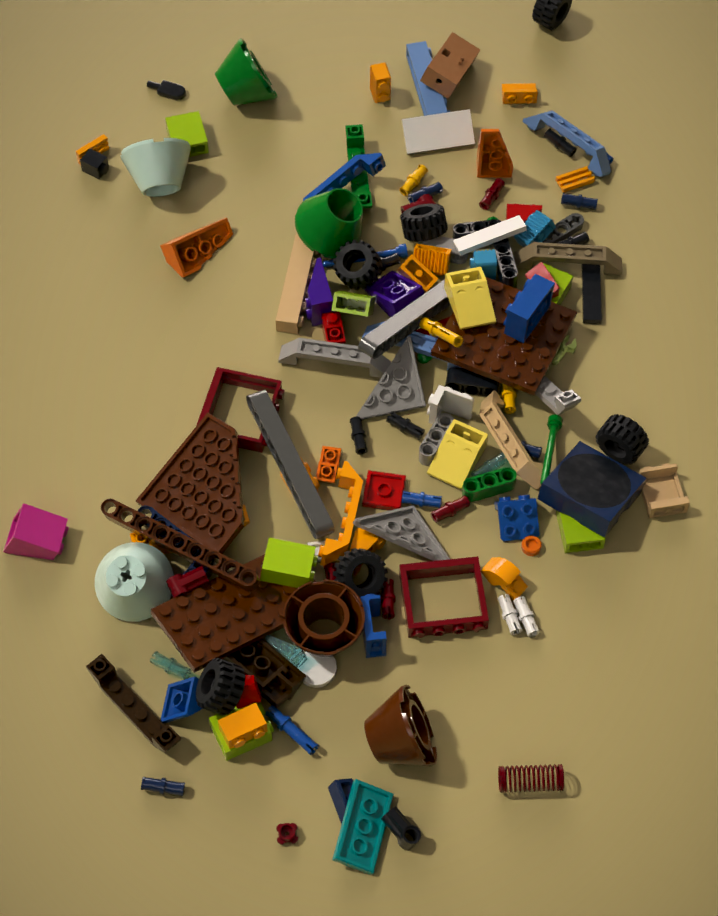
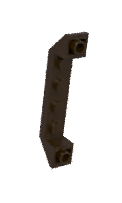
M103 654L86 666L104 694L155 748L166 753L181 740V737L168 724L164 725L116 674L115 667Z

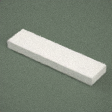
M520 215L455 239L453 244L461 256L527 231V228Z

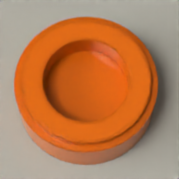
M535 536L525 537L521 545L523 553L528 556L539 554L541 550L540 539Z

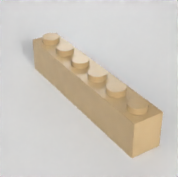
M298 234L295 235L276 316V331L298 334L299 327H303L304 316H302V313L307 309L305 298H308L307 290L313 274L312 269H314L317 260L315 255H319V252L316 250H310L302 242Z

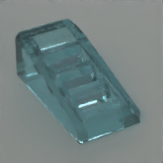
M270 635L265 637L266 642L295 667L299 668L307 660L305 652L297 646Z

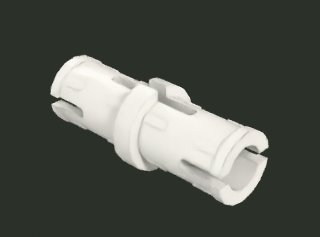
M505 594V599L503 595L499 596L497 600L503 612V620H506L510 630V635H515L514 631L517 634L521 633L523 630L517 618L518 612L512 605L510 595Z
M524 596L516 598L513 603L519 613V621L523 623L528 637H531V634L532 637L538 635L540 631L533 618L535 615L533 611H530L526 598Z

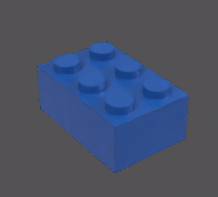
M534 274L531 280L528 279L525 282L522 292L519 291L513 304L510 303L506 308L505 313L507 317L503 324L505 326L504 334L522 343L526 341L551 306L554 282L537 274Z

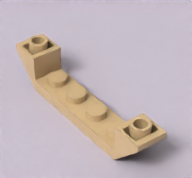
M494 390L481 402L479 415L510 465L516 471V474L534 489L539 490L541 488L540 480L543 464L532 461L500 410L505 404Z

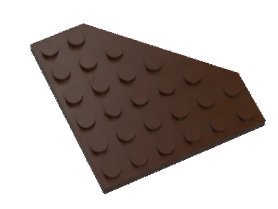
M207 413L136 499V502L140 506L147 505L152 507L189 537L221 554L224 553L244 528L238 433L235 428Z

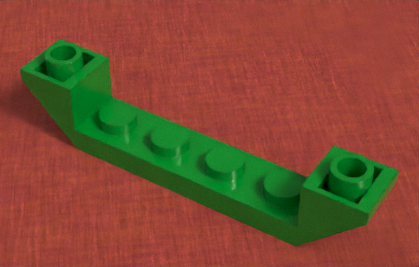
M363 124L345 125L348 161L355 155L365 154ZM363 170L350 181L351 192L359 198L363 209L372 208L367 171Z

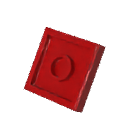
M368 470L362 507L383 510L401 508L406 475Z

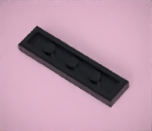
M581 264L583 323L601 324L600 265Z

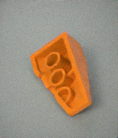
M481 129L476 161L477 178L512 177L513 162L499 129Z
M224 218L160 245L166 262L183 278L198 271L202 267L201 265L206 260H209L212 254L218 248H221L233 235L228 219Z

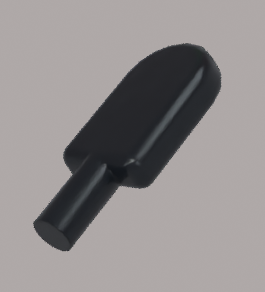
M149 80L147 82V87L156 89L157 94L160 96L181 100L186 95V90L182 85L163 80L161 84Z

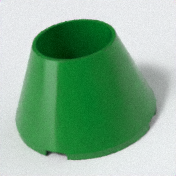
M242 38L236 42L215 72L220 86L234 106L278 98L276 91H273L271 87L272 84L253 52L247 48V44Z
M343 188L333 189L309 197L297 209L295 215L296 231L302 242L310 250H316L324 254L323 257L337 258L335 255L336 251L339 252L341 246H346V242L351 244L352 240H357L359 243L361 240L362 203L353 192Z

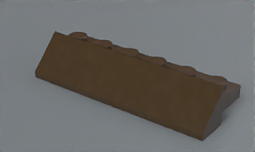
M263 639L223 658V660L241 666L245 671V675H254L261 696L276 709L287 699L289 701L292 699L306 678L303 672Z

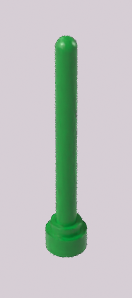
M556 414L548 417L547 426L550 432L540 484L550 474L557 431L562 428L563 418Z

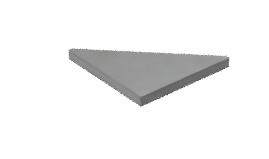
M411 336L407 337L356 415L362 418V420L388 415L392 411L398 413L426 407Z
M414 505L355 518L353 521L355 526L432 561L450 559Z

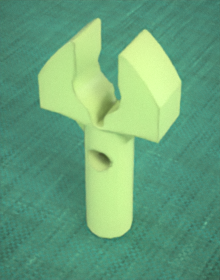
M566 335L552 361L554 365L560 362L566 352H575L577 347L576 339L566 346L569 340V335Z

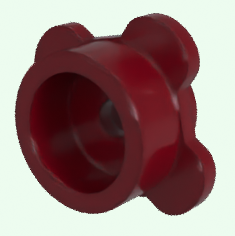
M295 823L277 825L276 830L279 835L277 842L280 845L287 842L295 844L298 841L296 836L297 825Z

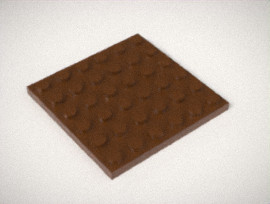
M486 277L496 323L460 330L453 312L444 328L462 336L463 343L460 347H455L438 338L431 350V356L535 396L576 318L577 311L551 302L548 311L526 341L522 343L504 334L505 326L503 325L507 317L505 313L506 308L510 303L513 304L519 291L522 292V290Z

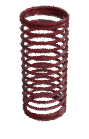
M540 764L539 767L534 765V768L532 765L529 768L527 765L525 767L521 765L520 768L516 765L515 769L513 765H511L510 769L508 765L505 768L504 766H499L500 793L507 792L506 779L508 769L510 793L512 792V770L514 792H517L516 770L518 771L519 792H521L522 768L523 789L526 792L525 775L527 768L528 791L531 792V769L533 791H536V769L538 791L540 792V767L543 791H545V768L547 772V790L550 791L549 769L551 768L552 791H555L554 767L556 769L557 791H563V765L558 764L556 766L554 764L552 767L549 764L547 767L545 764L542 767Z

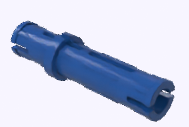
M273 705L268 708L270 712L266 711L265 715L278 725L277 728L280 731L287 733L309 755L316 752L314 748L317 750L319 745L299 729L289 716H285Z

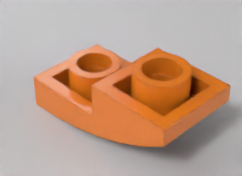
M322 446L316 474L318 481L335 483L342 452L341 448Z

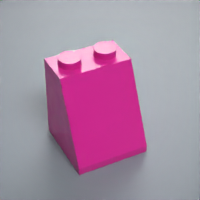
M23 503L12 520L3 552L54 560L57 554L60 555L62 553L64 544L61 542L68 533L69 527L66 526L68 519Z

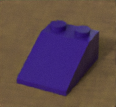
M317 258L307 290L308 298H305L307 320H311L312 326L322 325V313L334 312L331 311L333 298L322 260Z
M393 270L379 278L377 282H372L373 285L371 287L367 285V289H364L368 295L376 296L375 302L389 317H392L425 294L421 285Z

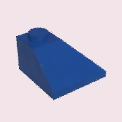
M191 677L168 685L160 720L163 724L191 716L203 709L196 702V688L199 680L197 677Z

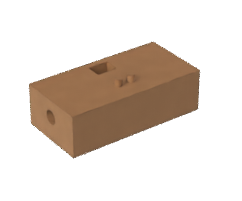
M452 32L428 65L420 81L449 99L472 66L480 49Z

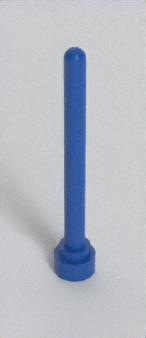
M406 243L399 244L395 249L377 252L379 257L382 258L397 253L401 259L408 258ZM333 259L322 262L325 268L335 265ZM358 259L353 263L365 261V259Z

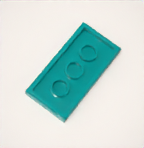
M358 779L353 781L333 861L369 875L374 874L386 827L381 818L390 811L393 793Z

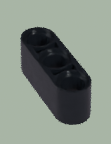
M451 367L447 372L445 387H450L460 393L487 397L494 390L499 394L500 382L464 368Z

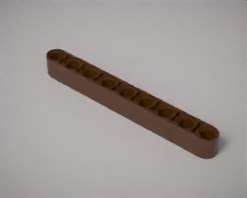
M106 499L101 504V511L109 521L198 566H202L204 569L247 591H254L258 588L260 581L253 569L114 499ZM116 507L114 512L107 513L109 508ZM128 515H132V516H133V518L131 519V521H129V522H125V521H124L125 518H126ZM150 524L147 530H141L143 525ZM161 533H167L164 539H158ZM184 541V545L181 548L175 547L177 542ZM202 550L198 557L193 556L194 551ZM219 559L217 565H210L211 560ZM229 568H237L234 574H227ZM248 576H253V582L248 584L244 582Z

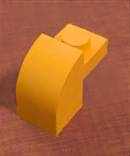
M492 557L481 569V573L491 585H500L506 594L510 595L511 600L518 598L528 587L519 576L521 571L504 558Z

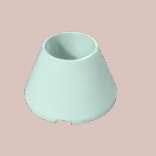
M164 138V141L154 142L153 139L127 146L121 151L122 155L120 156L141 193L149 197H160L174 194L181 189L191 147L189 142L177 138Z

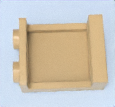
M666 463L661 466H648L639 470V474L646 477L641 493L649 519L687 513L690 502L688 496L684 497L677 476V464Z

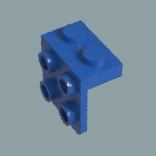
M530 494L519 495L518 499L511 500V496L499 497V501L494 502L495 509L498 510L501 540H520L527 536L539 537L536 498H530Z

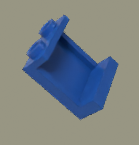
M367 594L360 597L365 612V623L362 633L366 658L386 656V631L373 632L371 617L380 616L381 597L380 595Z

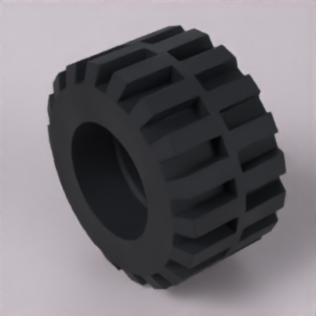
M537 0L532 13L533 20L551 31L556 29L566 18L571 8L572 0Z
M439 204L417 205L405 210L400 215L404 238L409 241L421 242L432 240L443 235L448 230L444 207Z
M352 240L351 244L346 242V246H341L339 248L340 251L335 253L337 258H333V263L335 264L333 269L348 288L359 290L361 287L363 290L367 289L366 286L369 285L371 287L373 285L372 282H377V276L382 273L380 270L382 268L381 258L369 243H365L362 240L359 243L357 240ZM362 258L365 259V264L360 270L350 271L354 261Z
M621 414L611 415L596 433V442L604 454L624 465L635 463L649 444V438L644 429L636 421Z
M361 548L351 549V552H344L345 556L338 558L340 560L339 564L335 563L334 565L337 568L336 571H333V576H336L334 581L341 582L350 587L359 598L367 594L379 595V590H384L385 588L383 585L384 581L387 582L388 580L385 577L388 570L384 568L386 564L380 560L381 557L374 552ZM365 563L368 567V577L364 583L355 585L352 579L353 571L359 564Z
M214 658L210 661L198 680L196 688L197 705L200 708L223 716L229 714L236 707L242 696L245 685L244 669L221 658Z

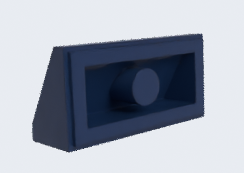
M352 778L334 780L328 787L341 824L353 783Z

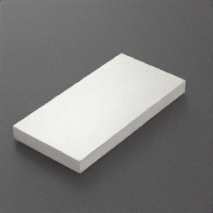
M470 109L402 119L407 154L475 144Z

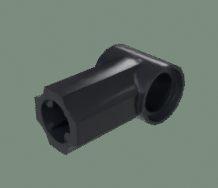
M396 806L381 818L396 836L398 844L402 849L410 850L420 840L421 832L419 828L411 825ZM405 834H410L413 837V841H408Z

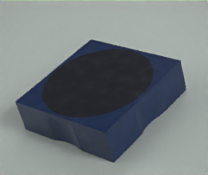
M579 441L542 482L537 499L605 537L618 522L620 515L629 509L639 497L646 477Z

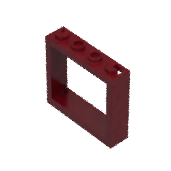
M217 367L197 425L207 413L213 415L224 383L257 391L266 390L267 393L273 394L272 403L277 413H279L280 404L278 403L280 399L283 400L285 390L282 389V381ZM262 433L259 439L238 435L239 448L262 453L264 446H268Z
M478 556L399 564V577L408 638H423L429 635L443 636L448 633L462 634L467 631L479 632V630L488 629L489 617ZM474 573L481 616L414 623L408 580Z

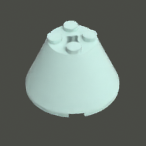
M140 542L125 543L112 549L101 560L95 575V592L100 604L109 614L123 621L140 622L153 617L151 615L152 608L171 599L172 595L166 581L174 576L169 560L157 548Z

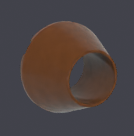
M328 579L314 583L308 582L298 587L287 599L283 610V625L289 639L298 648L318 657L334 656L349 648L361 635L365 623L363 604L356 592L341 582ZM322 619L332 620L341 626L337 631L326 635L316 634L308 629L313 622Z
M403 685L365 720L364 728L369 747L376 760L381 764L433 766L437 763L436 746L432 747L430 738L434 737L429 719L415 692L410 693L408 690L410 689L409 685Z

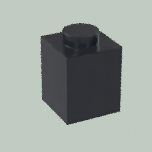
M89 149L80 159L82 171L97 179H100L109 170L107 157L92 149Z

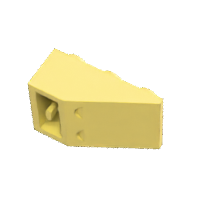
M482 267L446 273L444 289L460 330L496 323L490 292Z
M454 419L440 443L427 474L462 489L463 482L470 476L487 447L488 434Z

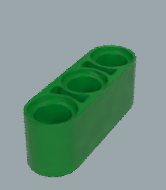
M505 467L467 478L463 482L462 496L465 495L469 502H475L510 492L515 488L516 471L510 467Z

